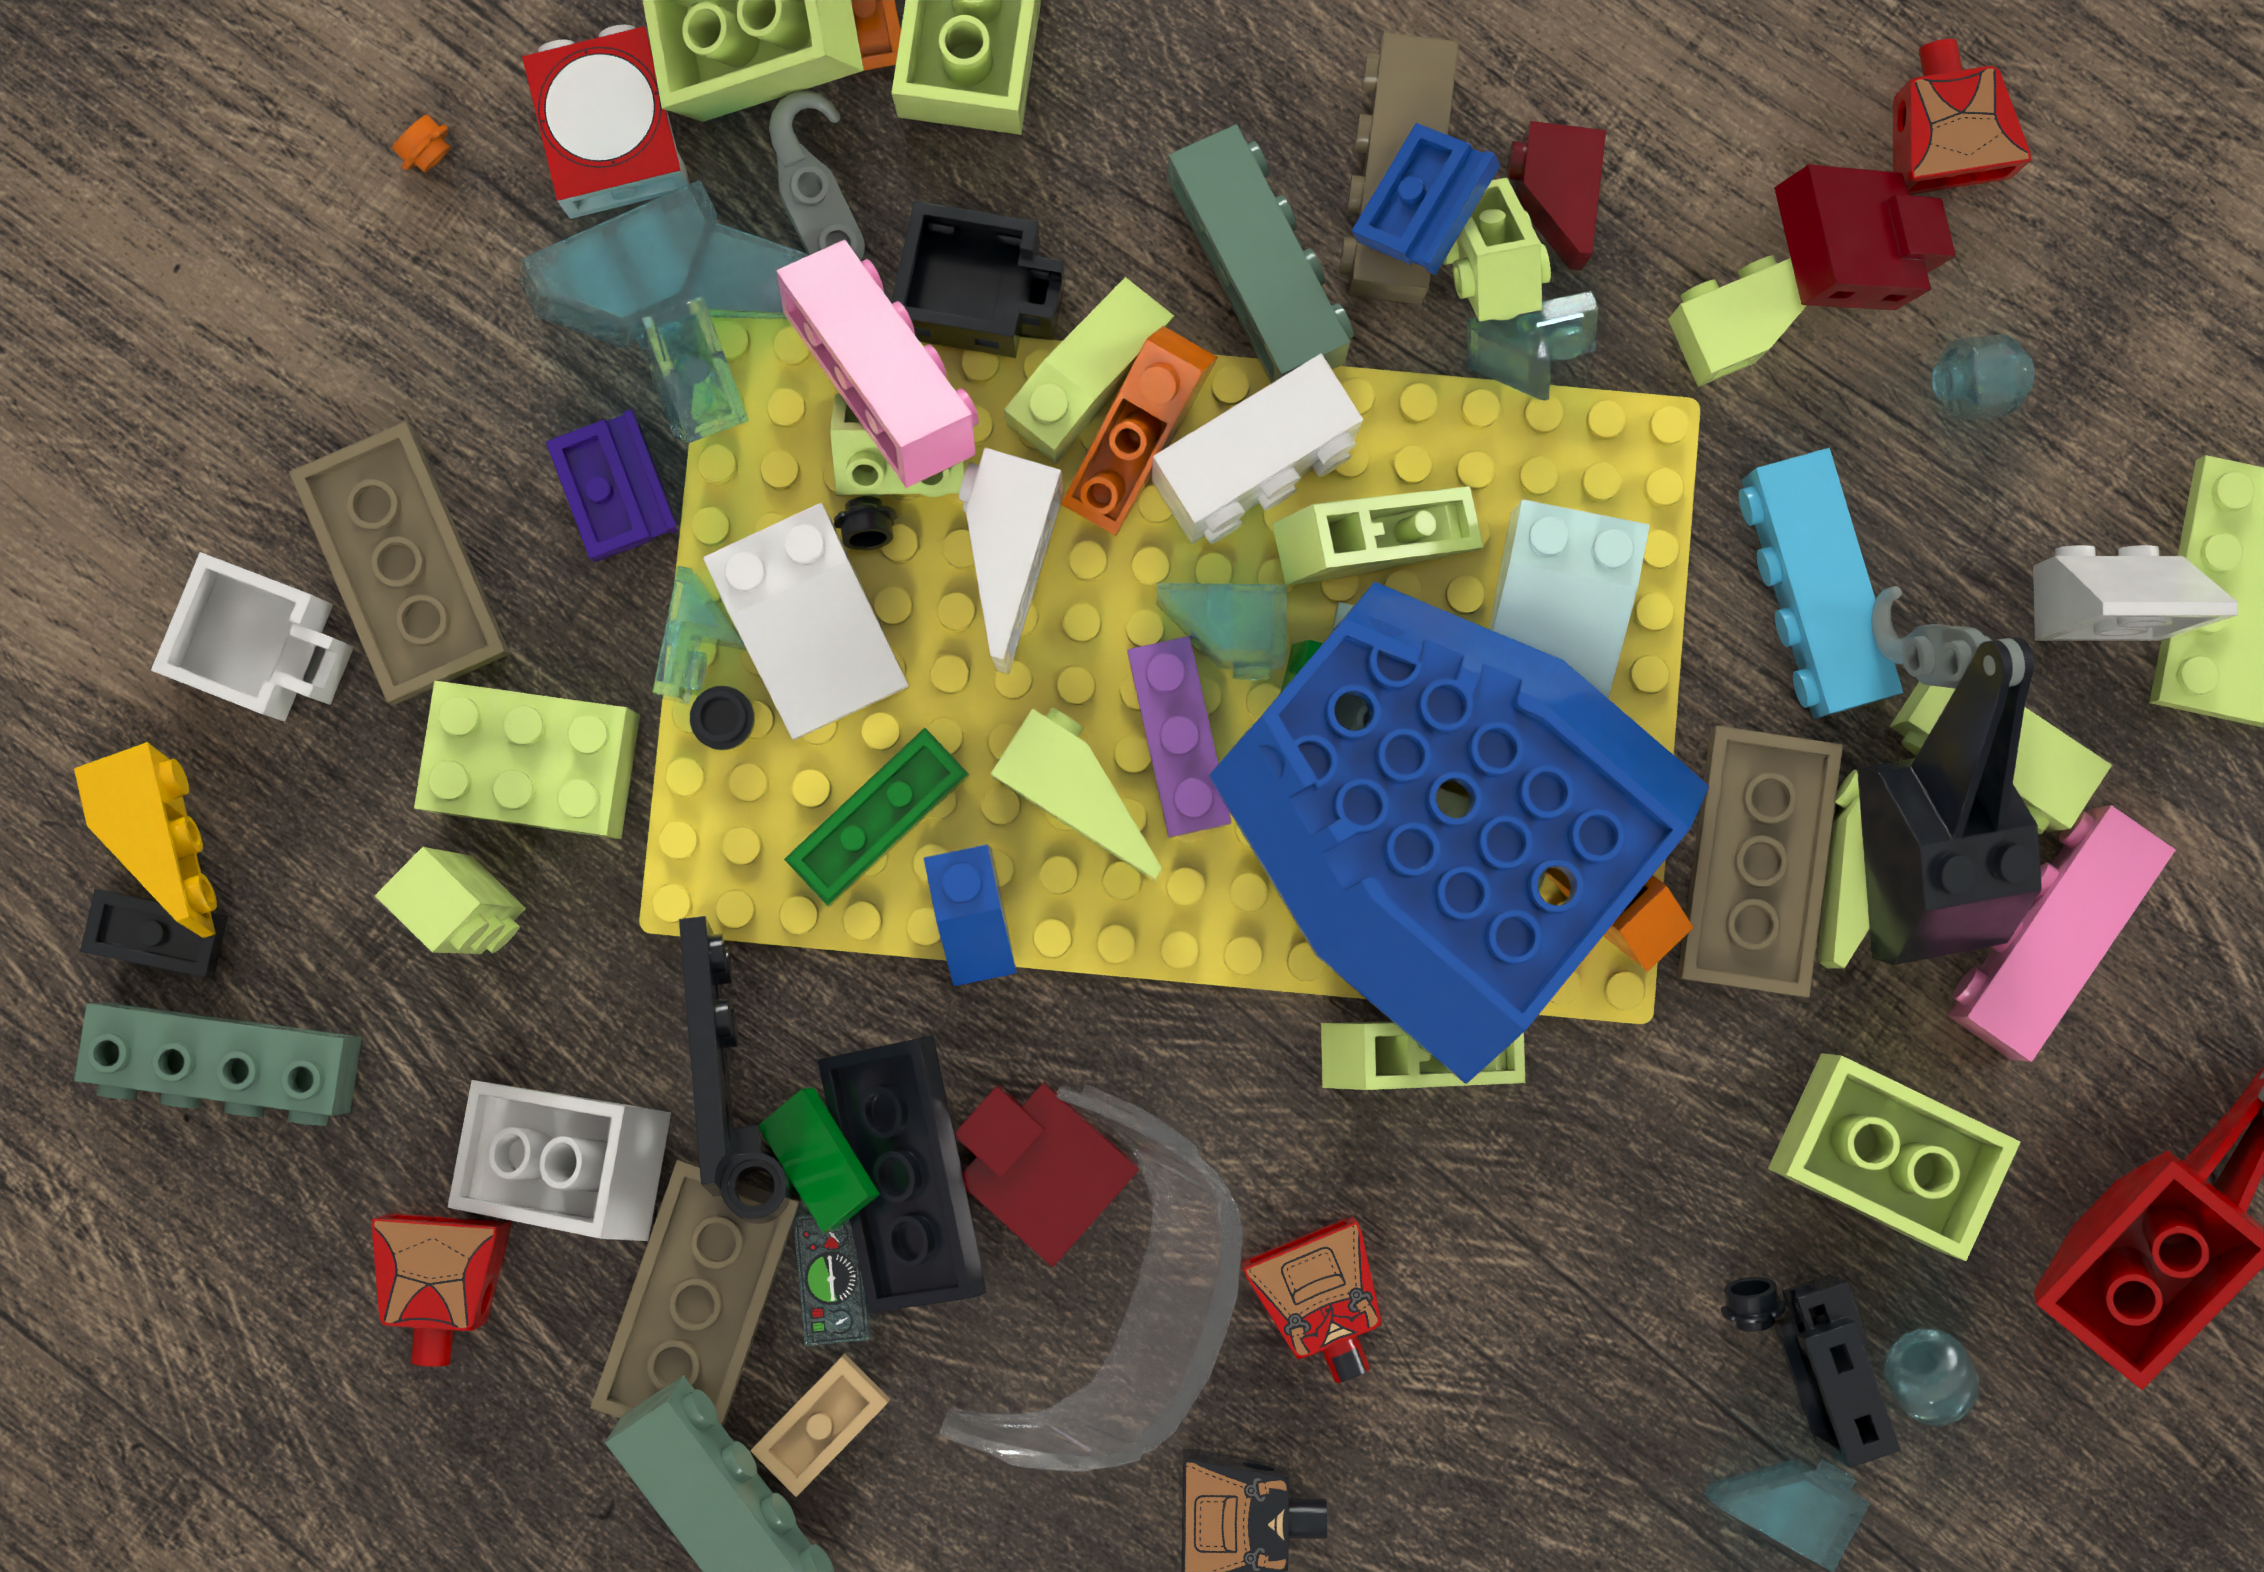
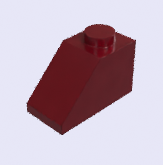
M1530 121L1522 141H1512L1507 178L1517 180L1515 194L1524 211L1528 212L1531 222L1569 269L1582 271L1593 253L1606 130Z

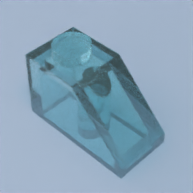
M703 296L640 318L652 379L676 439L691 443L749 421Z
M1157 583L1156 605L1186 636H1190L1191 641L1219 669H1233V678L1239 680L1271 679V669H1283L1286 663L1287 585Z
M1796 1458L1709 1483L1704 1493V1496L1721 1510L1831 1572L1835 1571L1870 1505L1869 1501L1852 1490L1857 1479L1824 1459L1820 1460L1815 1469Z

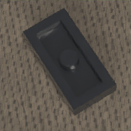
M95 889L80 952L203 978H214L228 915L211 912L216 934L202 938L178 923L157 900L104 889Z

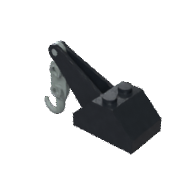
M1897 586L1885 588L1877 596L1873 606L1872 631L1878 649L1885 658L1896 664H1903L1906 671L1911 676L1916 677L1921 683L1953 688L1955 691L1916 758L1857 768L1872 959L1891 965L2006 944L2042 890L2038 825L2013 785L2025 702L2034 672L2032 650L2029 644L2021 637L1991 640L1978 629L1950 625L1929 624L1918 626L1910 634L1900 638L1896 634L1891 621L1892 603L1902 595L1901 589Z

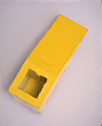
M146 742L74 768L87 827L178 923L202 938L215 935L210 911L215 910L217 907L216 896L210 881L200 870L196 853L203 850V843L197 825L186 812L183 796L189 793V784L180 763L174 758L169 759Z

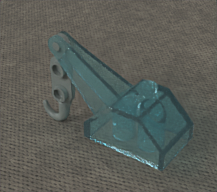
M807 90L794 92L778 102L770 118L769 132L777 155L779 196L806 253L716 223L718 214L701 180H698L522 258L519 284L536 317L621 348L637 341L641 350L653 347L674 336V328L680 325L681 317L787 319L783 313L776 270L843 240H846L860 261L864 255L865 243L863 235L834 175L827 166L799 143L792 128V121L795 115L800 110L806 108L816 109L822 112L830 122L837 123L841 116L834 104L819 93Z

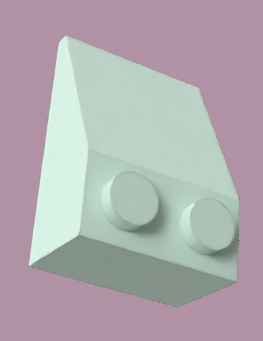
M1522 499L1510 514L1489 629L1564 660L1609 699L1639 585L1650 524Z

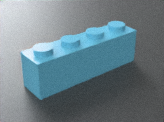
M1830 448L1755 468L1742 479L1744 488L1739 490V504L1746 523L1749 526L1755 525L1762 547V549L1757 551L1758 569L1766 586L1773 585L1780 607V610L1775 611L1776 629L1785 647L1791 646L1798 667V670L1793 672V684L1800 704L1804 708L1810 707L1814 720L1904 693L1895 663L1883 656L1873 636L1871 620L1875 596Z

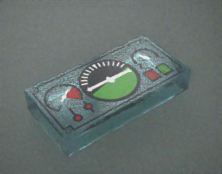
M811 1213L795 1216L793 1222L805 1346L869 1340L871 1338L870 1316L850 1219L835 1231L822 1233Z

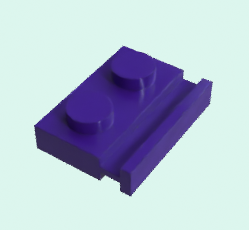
M632 409L623 412L624 415L606 421L604 419L546 441L589 559L594 563L653 541V538L680 530L638 417Z

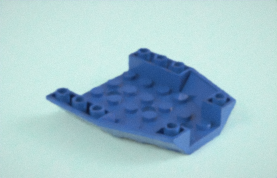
M1374 581L1332 630L1333 632L1260 718L1249 727L1208 777L1314 954L1463 1083L1467 1084L1532 1024L1690 830L1710 786L1564 660ZM1354 695L1366 703L1369 710V720L1364 729L1352 731L1339 724L1334 712L1335 704L1339 697ZM1443 782H1457L1468 792L1470 804L1463 817L1451 818L1439 809L1436 794ZM1547 868H1556L1562 871L1569 880V896L1560 906L1547 903L1539 893L1538 880L1542 872Z

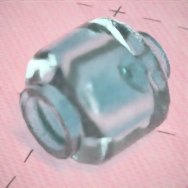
M2008 335L1958 338L1946 346L1939 358V362L1935 365L1932 372V388L1945 409L1957 419L2007 416L2017 410L2025 397L2030 393L2035 378L2034 365L2028 352L2022 349L2020 344Z
M1918 1328L1903 1334L1896 1340L1885 1357L1884 1377L1889 1390L1900 1408L1913 1420L1928 1426H1945L1961 1420L1972 1410L1979 1396V1376L1964 1346L1951 1334L1936 1328Z

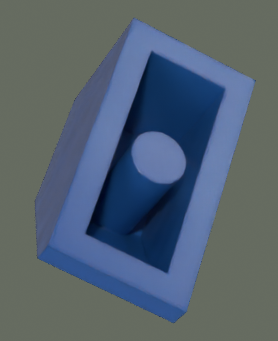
M987 844L924 857L936 922L953 985L958 986L1016 974L1017 969L992 848Z

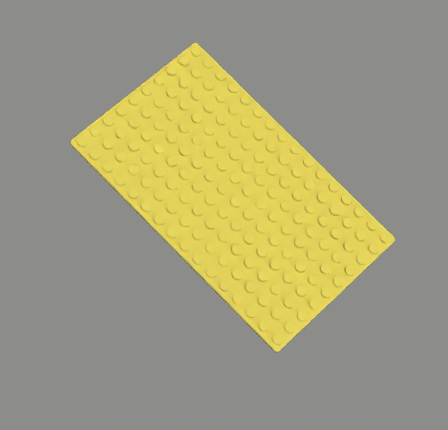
M716 309L709 310L704 314L701 323L641 899L640 926L645 932L650 934L680 936L679 919L706 916L714 934L723 933L724 940L947 961L934 913L924 857L988 844L993 852L1016 967L1366 999L1314 954L1231 814V825L1168 838L1127 649L1190 636L1219 764L1249 727L1260 718L1281 693L1292 644L1306 640L1324 643L1330 636L1338 603L1354 605L1374 581L1489 629L1510 514L1522 499L1650 524L1639 585L1609 700L1674 755L1700 405L1695 399L1689 397L1339 366L1332 371L1363 418L1355 439L1356 446L1348 451L1351 458L1322 477H1318L1314 470L1302 476L1294 484L1297 491L1271 509L1264 511L1261 504L1258 503L1245 511V514L1240 517L1243 524L1221 540L1210 544L1205 536L1191 544L1153 484L1152 476L1116 536L1061 505L1009 674L997 671L990 656L966 512L963 511L964 501L959 500V493L946 494L939 497H928L922 494H884L878 496L877 498L882 500L883 505L893 508L897 514V519L894 520V526L892 527L893 540L883 547L872 550H854L846 546L844 547L909 687L793 740L725 607L703 557L819 503L823 504L834 524L835 516L845 511V504L851 499L862 496L836 495L830 427L835 394L840 393L787 317ZM1020 337L1016 358L920 342L923 347L930 344L935 348L943 362L946 379L955 391L960 388L964 389L976 408L979 418V424L973 427L976 455L967 459V466L969 462L980 465L984 448H989L1061 470L1064 496L1123 383L1060 461L1055 464L1007 426L1004 408L1044 359L1062 341ZM1215 355L1218 358L1170 445L1270 385L1271 382L1259 359ZM1470 486L1483 548L1472 552L1339 579L1285 586L1272 523L1312 504ZM836 528L842 541L841 528ZM715 686L735 688L742 692L753 706L755 713L753 731L743 744L734 749L715 750L709 748L696 738L691 729V707L696 698L709 688ZM1051 707L1055 708L1084 728L1079 738L1088 743L1162 867V871L1155 881L993 779L991 776L992 770L1032 708L1044 716L1048 714ZM923 728H926L970 776L831 906H827L784 858ZM1443 782L1439 787L1469 798L1466 789L1457 782ZM1666 859L1653 874L1663 883ZM1545 875L1540 895L1547 903L1560 906L1567 900V897ZM1602 936L1539 1015L1646 1024L1654 1015L1658 962L1646 972Z

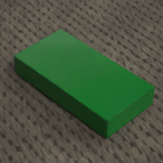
M814 1088L801 1089L759 1124L760 1131L822 1233L835 1231L880 1195Z

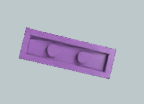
M1190 636L1127 649L1168 838L1231 825L1230 813L1208 777L1218 765Z

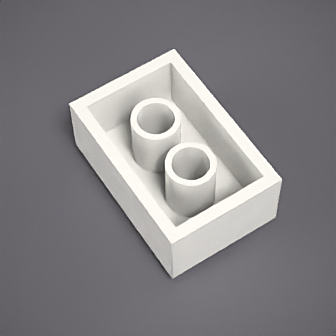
M1321 353L1154 455L1152 482L1190 543L1193 544L1206 536L1209 543L1212 544L1239 528L1243 524L1240 517L1245 514V511L1258 503L1266 511L1289 498L1297 491L1294 484L1310 471L1314 470L1318 477H1322L1351 458L1348 451L1356 446L1355 439L1363 418Z

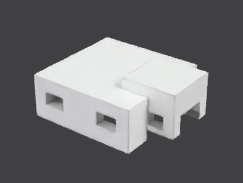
M200 552L151 671L260 714L286 721L297 693L331 705L354 646L322 634L333 604Z

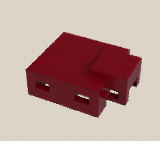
M1808 164L1774 187L1802 305L1896 311L1930 291L1931 286L1927 273L1956 257L1942 198L1908 195L1903 173Z
M1045 1081L1023 1105L998 1084L954 1133V1136L977 1156L962 1173L965 1189L1052 1268L1139 1171V1166Z

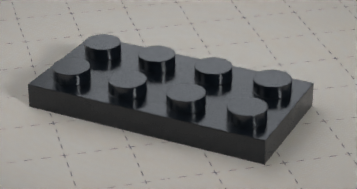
M934 1035L817 1059L827 1109L880 1194L850 1218L869 1313L971 1299L987 1293Z

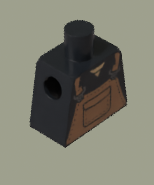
M1183 1449L1181 1572L1288 1571L1289 1539L1327 1538L1326 1499L1289 1498V1476L1286 1467L1197 1449Z

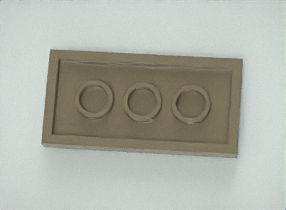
M404 421L289 471L387 703L396 705L433 689L434 680L449 682L510 655L415 431L409 423Z
M1717 725L1711 727L1704 782L1710 787L1699 811L1685 914L1694 928L1682 939L1677 979L1802 998L1810 997L1843 744Z
M682 1158L678 1159L590 1408L621 1418L622 1415L684 1375L694 1390H701L710 1398L716 1408L718 1421L723 1427L802 1200L791 1196L785 1211L771 1222L763 1224L748 1223L737 1217L728 1208L722 1196L713 1197L701 1185L699 1164ZM742 1180L739 1186L741 1201L750 1206H758L770 1199L774 1191L746 1180Z

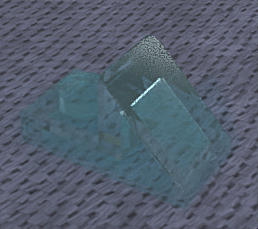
M1588 291L1542 302V310L1519 314L1508 320L1491 319L1479 322L1477 317L1469 318L1467 324V361L1470 369L1539 400H1549L1550 361L1568 360L1581 354L1596 351L1598 307L1592 292Z
M678 566L653 693L664 700L689 704L691 690L700 691L706 673L707 654L699 652L701 642L741 650L747 649L736 627L701 577L691 568Z

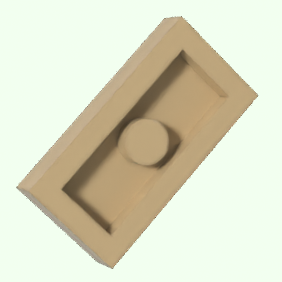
M844 1353L750 1451L797 1497L883 1409L890 1398Z

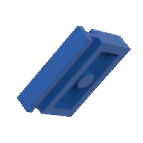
M1415 123L1351 232L1358 243L1410 265L1415 263L1423 266L1427 272L1436 275L1500 168L1495 153L1487 150L1485 153L1472 149L1471 145L1467 142Z

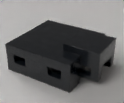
M914 201L891 303L899 301L905 307L919 342L1016 358L1021 335L1054 339L1065 286L1064 261L1038 257L1040 237L1037 221Z
M1829 1274L1783 1290L1782 1293L1790 1316L1776 1320L1774 1327L1815 1444L1849 1468L1901 1451L1864 1348L1870 1345L1848 1281Z

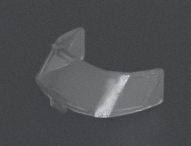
M1062 1083L1056 1098L1088 1109L1116 1131L1135 1152L1153 1200L1149 1244L1131 1301L1114 1346L1090 1383L1048 1409L1023 1414H981L949 1409L939 1434L952 1441L990 1453L1012 1466L1084 1472L1090 1469L1118 1467L1139 1461L1143 1452L1155 1450L1179 1427L1208 1382L1226 1336L1238 1296L1243 1231L1238 1206L1230 1196L1231 1191L1218 1173L1198 1155L1200 1150L1194 1143L1138 1106L1088 1084H1084L1081 1091Z

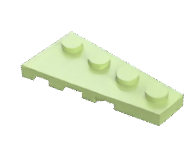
M2205 455L2195 462L2178 556L2185 557L2238 602V616L2161 640L2149 703L2264 728V467Z

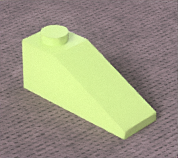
M1125 277L1044 359L1004 408L1007 426L1057 464L1125 381L1146 339L1162 326L1168 328L1175 319V316Z
M1470 486L1312 504L1272 523L1285 586L1339 579L1472 552L1483 548Z
M1051 707L1046 716L1032 708L992 770L991 776L993 779L1155 881L1162 871V867L1088 743L1079 738L1084 728L1055 708Z
M1853 770L1845 778L1836 793L1835 803L1840 806L1833 816L1817 962L1826 968H1845L1870 929L1857 770Z
M1392 1021L1321 1023L1322 1088L1378 1090L1525 1083L1524 1033L1472 1080L1465 1084Z

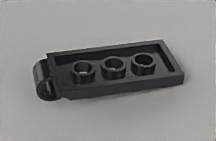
M706 916L679 919L701 1185L713 1197L722 1196L728 1208L743 1221L752 1224L768 1223L778 1218L787 1208L791 1198V1183L779 1162L773 1157L762 1153L759 1125L735 1128L733 1126L727 1048L738 1047V1033L735 1010L730 1008L729 998L722 999L721 987L723 984H732V964L729 945H725L723 933L714 934ZM756 1171L770 1174L774 1180V1191L770 1199L758 1206L744 1204L739 1196V1186L743 1178Z

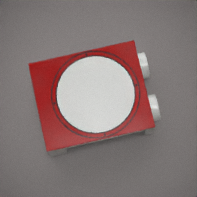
M616 25L600 32L598 38L574 43L571 40H555L540 46L537 53L522 56L556 199L570 219L691 189L686 166L676 148L668 112L661 107L649 33L645 26L635 28L632 25Z

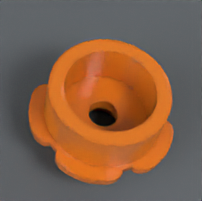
M428 114L413 123L392 146V150L404 161L401 168L408 171L413 166H418L424 173L432 169L451 149V146L444 140L449 132L448 127L445 124L439 126Z

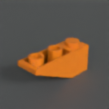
M1162 326L1149 336L1143 344L1061 505L1116 536L1152 476L1153 456L1171 444L1218 357L1165 326Z

